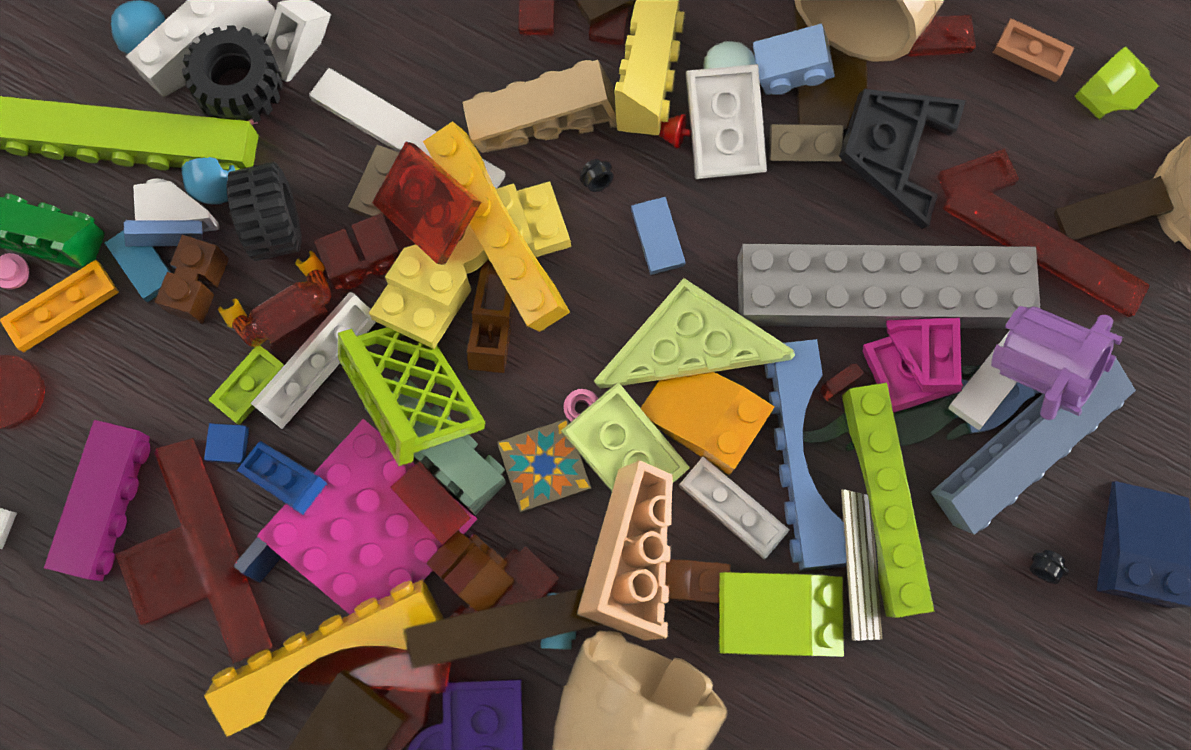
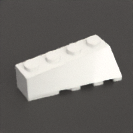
M187 0L134 48L126 58L142 78L163 97H166L186 85V80L182 73V69L186 67L183 59L184 55H191L188 49L191 43L198 44L200 42L198 36L204 32L207 35L212 34V28L220 27L222 31L227 30V25H235L238 31L245 27L251 30L252 35L257 33L263 37L269 33L276 10L268 0Z

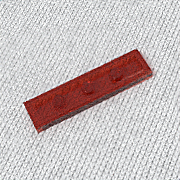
M364 645L341 649L316 659L300 669L298 681L306 685L330 686L338 673L346 669L369 688L446 693L451 661L411 670L406 649Z

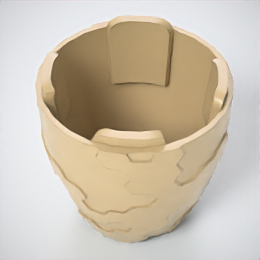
M599 631L594 637L586 639L583 643L568 683L564 686L555 725L553 750H707L725 720L727 710L721 699L712 690L711 680L685 660L679 658L670 660L644 647L627 642L619 632Z

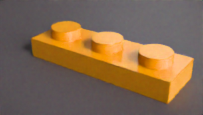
M94 260L0 319V322L16 348L25 352L118 294L119 291L101 263Z

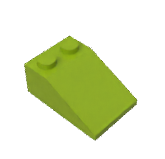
M720 573L719 653L844 656L842 577L797 574Z

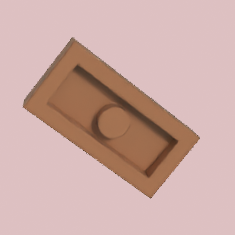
M1010 18L992 53L1056 82L1062 75L1074 47Z

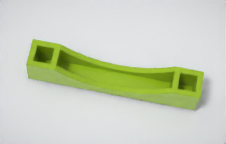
M887 383L851 388L842 395L849 433L860 462L870 503L877 549L878 578L886 617L897 618L933 612L934 607Z

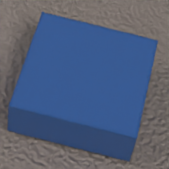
M209 423L204 460L216 463L242 464L246 459L249 427Z

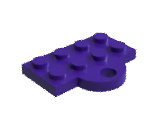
M522 679L443 683V723L430 726L420 732L411 742L408 750H524Z

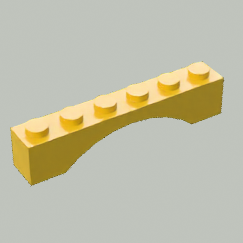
M452 121L423 141L425 147L526 325L540 332L569 314L570 311L553 281L542 268L509 216L489 177L481 156L470 141L469 135Z
M424 579L414 584L410 580L405 581L394 587L390 591L391 595L379 601L376 598H370L359 604L354 609V613L344 618H341L340 615L333 616L321 623L319 630L307 636L305 632L298 633L283 643L284 647L272 653L269 649L263 650L252 656L247 661V665L237 670L231 666L217 673L212 678L213 682L204 697L226 736L228 737L263 720L271 701L282 686L300 669L322 656L341 649L364 645L390 646L407 650L403 629L444 620Z

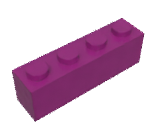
M98 420L93 421L44 565L45 569L89 580L103 581L104 576L110 572L114 563L115 555L113 549L117 537L122 535L126 527L127 518L125 512L129 500L131 501L135 497L138 490L139 482L137 476L140 466L146 462L150 453V436L138 430Z

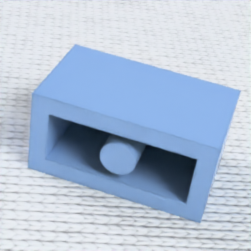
M822 23L753 42L755 60L759 70V82L766 95L771 93L775 95L784 94L790 91L791 88L802 85H819L826 79L835 77L829 41Z

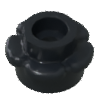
M599 159L590 160L582 168L580 182L592 192L605 189L612 183L614 178L610 170L612 168L611 163L606 160L603 162Z
M1050 550L1033 554V563L1030 570L1038 578L1052 584H1058L1062 576L1069 574V570L1064 567L1065 559L1061 555Z

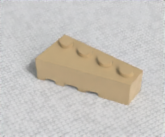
M599 60L580 61L573 68L560 72H545L537 79L528 82H513L505 89L493 93H478L473 99L463 102L470 141L481 153L525 145L528 143V137L532 136L545 140L559 138L558 135L561 131L567 129H579V134L593 131V124L609 121L610 128L617 126L614 87Z

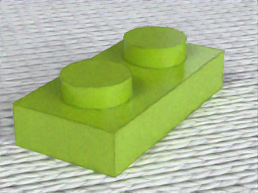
M258 344L208 400L235 423L241 425L255 409L251 402L283 368L284 364Z

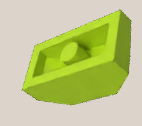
M1124 47L1074 97L1097 118L1101 119L1112 111L1135 110L1159 85L1152 79L1150 71L1142 62Z

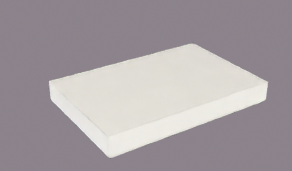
M758 64L687 71L686 80L695 179L767 172Z

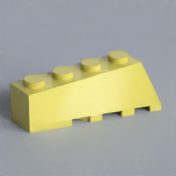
M679 0L635 1L630 23V35H627L625 43V59L621 60L619 74H621L620 82H616L614 90L617 131L659 136L661 122H668L670 101L665 100L666 91L673 92L675 70H670L671 62H678L680 41L675 40L676 33H683L685 12L679 11Z

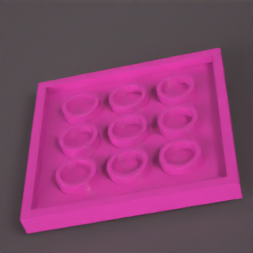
M362 419L314 472L327 484L304 515L285 504L257 534V537L348 614H352L355 612L354 609L362 602L370 598H376L379 601L391 595L390 591L405 581L410 580L414 584L422 579L425 580L432 572V569L426 564L428 560L457 529L465 534L477 518L415 463L410 462L398 466L381 434L365 419Z

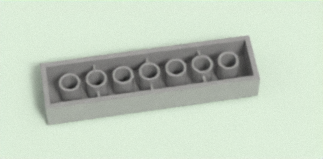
M742 244L737 257L738 314L756 326L887 328L886 320L960 318V328L1008 329L1005 328V325L1019 306L1040 308L1036 247Z

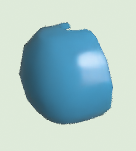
M144 0L126 2L117 7L111 17L113 40L121 51L129 54L159 27L166 18L160 9L151 2Z
M211 157L196 158L185 162L181 168L183 184L191 198L204 204H223L228 202L227 179L228 173L236 170L233 165H230L228 171L223 170L218 160Z

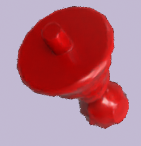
M677 115L676 117L668 118V122H661L659 136L675 146L676 149L682 145L684 136L690 137L691 130L686 129V115Z

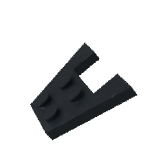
M864 89L858 94L839 157L923 229L930 224L938 195L907 181L924 124L947 135L956 132L966 100Z

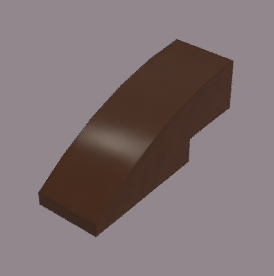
M489 259L481 266L472 311L473 323L467 349L468 370L505 373L514 302Z

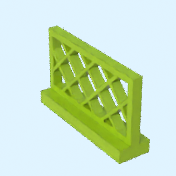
M389 327L358 336L355 335L352 329L338 332V359L398 466L413 462L414 453L484 429L485 421L438 346L433 349L420 342L418 345L401 341L400 338L404 335ZM379 344L388 348L382 356L369 352L366 346ZM394 349L411 354L412 357L409 363L391 359L390 357ZM421 357L434 361L436 364L434 371L415 366L418 358ZM384 368L402 372L403 375L400 381L396 382L383 378L382 372ZM409 376L428 380L425 389L422 390L406 385ZM437 383L450 387L453 391L450 398L432 393L431 390L434 384ZM400 394L419 399L416 408L411 409L399 405L397 400ZM429 402L445 407L441 418L421 412L425 403ZM455 410L467 414L470 420L457 423L447 420L450 411ZM416 421L436 428L434 433L418 438L413 427Z

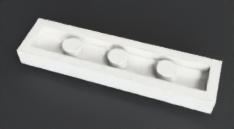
M349 292L251 404L283 429L340 364L338 359V332L352 329L356 336L367 333L376 323L369 315L371 309L355 294Z

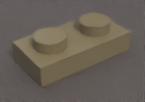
M770 124L769 160L841 161L839 154L842 147L843 125Z
M377 145L348 206L350 211L383 224L402 184V178L411 164L410 157Z

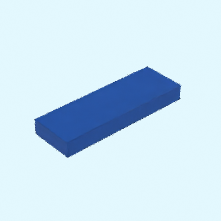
M262 441L258 442L237 470L247 479L302 515H304L327 484L318 475Z

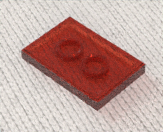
M407 141L404 143L372 202L436 264L441 265L447 263L481 204L475 196L415 143Z

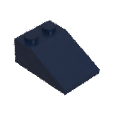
M1118 481L1112 482L1096 591L1167 608L1191 607V513L1188 497Z

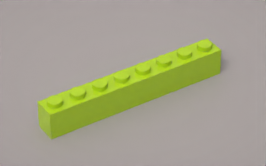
M0 96V150H6L14 155L28 156L29 152L40 153L45 157L57 160L63 159L64 156H69L88 163L109 160L117 165L126 167L139 163L147 164L149 167L158 170H168L169 167L182 168L187 161L208 157L216 158L221 168L226 171L229 170L230 165H233L236 170L254 165L258 134L250 121Z

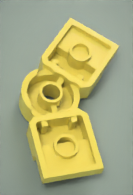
M550 181L518 191L515 184L496 189L509 216L535 257L571 247L570 237ZM457 202L440 205L424 217L418 230L419 244L405 247L385 276L388 285L369 312L373 321L435 349L471 292L467 274L480 268L488 259L487 254ZM455 239H461L458 242L451 243Z

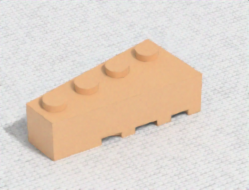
M640 460L618 469L577 612L578 615L642 640L667 638L668 623L664 622V603H668L669 586H665L666 563L670 562V546H667V526L671 525L672 474Z

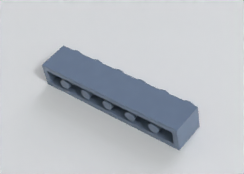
M1117 358L1111 370L1103 372L1092 394L1081 407L1082 413L1080 416L1060 408L1054 419H1044L1040 415L1045 395L1042 394L931 492L953 526L973 535L985 529L999 512L1018 499V495L1032 483L1040 480L1045 475L1046 470L1059 459L1067 456L1074 445L1086 435L1094 432L1102 420L1111 412L1123 406L1124 401L1136 390Z

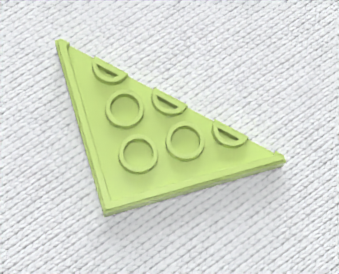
M683 278L597 376L594 382L597 387L603 389L610 388L618 382L623 386L792 360L795 354L793 349Z

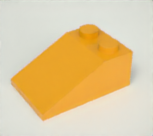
M715 372L659 380L641 407V410L657 429L700 457H705L715 467L728 475L736 468L774 409L773 405L750 390Z

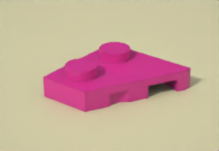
M960 318L886 320L887 332L922 392L962 391Z

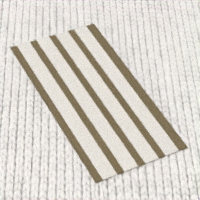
M841 489L852 640L882 639L874 526L868 495Z

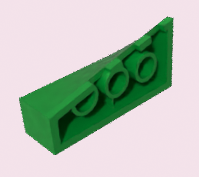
M8 193L4 195V198L0 197L1 249L81 269L96 260L105 232L94 223L95 219L87 214L76 211L73 212L72 216L63 214L59 208L42 202L39 203L38 207L29 205L25 199Z

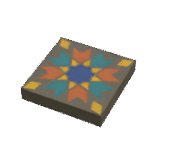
M568 419L497 442L521 514L591 490L580 454L561 432L569 424Z

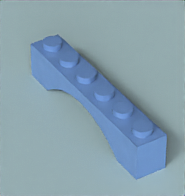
M817 339L786 342L784 344L794 350V358L788 361L764 364L766 378H772L774 392H769V403L774 406L771 413L778 415L779 428H774L776 449L783 451L784 464L779 465L781 486L788 487L790 501L784 503L787 524H793L795 539L790 540L792 562L799 563L800 571L847 566L844 522L831 511L818 493L808 472L803 452L805 411L812 392L823 375Z

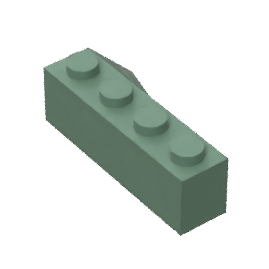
M397 377L393 379L396 382L400 381ZM411 380L406 382V385L418 388ZM400 394L397 402L399 405L415 409L419 399ZM425 404L421 411L440 418L443 414V410L437 405L430 409ZM416 421L413 427L418 438L434 433L436 428ZM469 435L414 453V458L474 515L506 484L504 477L501 475L505 469L490 455L483 459L474 450L478 444Z

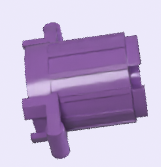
M1019 306L1005 325V328L1010 329L1003 347L996 344L991 366L999 369L1001 375L1045 394L1040 410V415L1044 419H1054L1060 408L1080 416L1082 413L1081 407L1092 394L1103 372L1111 370L1116 356L1111 355L1114 343L1119 345L1122 337L1110 332L1113 319L1108 315H1100L1093 327L1087 329L1040 308Z

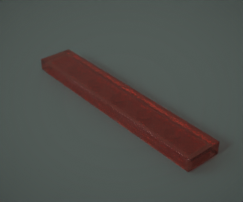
M964 176L957 181L943 207V210L1007 247H1036L1038 265L1127 317L1136 314L1150 287V284Z
M194 438L156 448L155 455L233 664L252 657L263 650H270L273 646L247 577L234 566L239 556Z

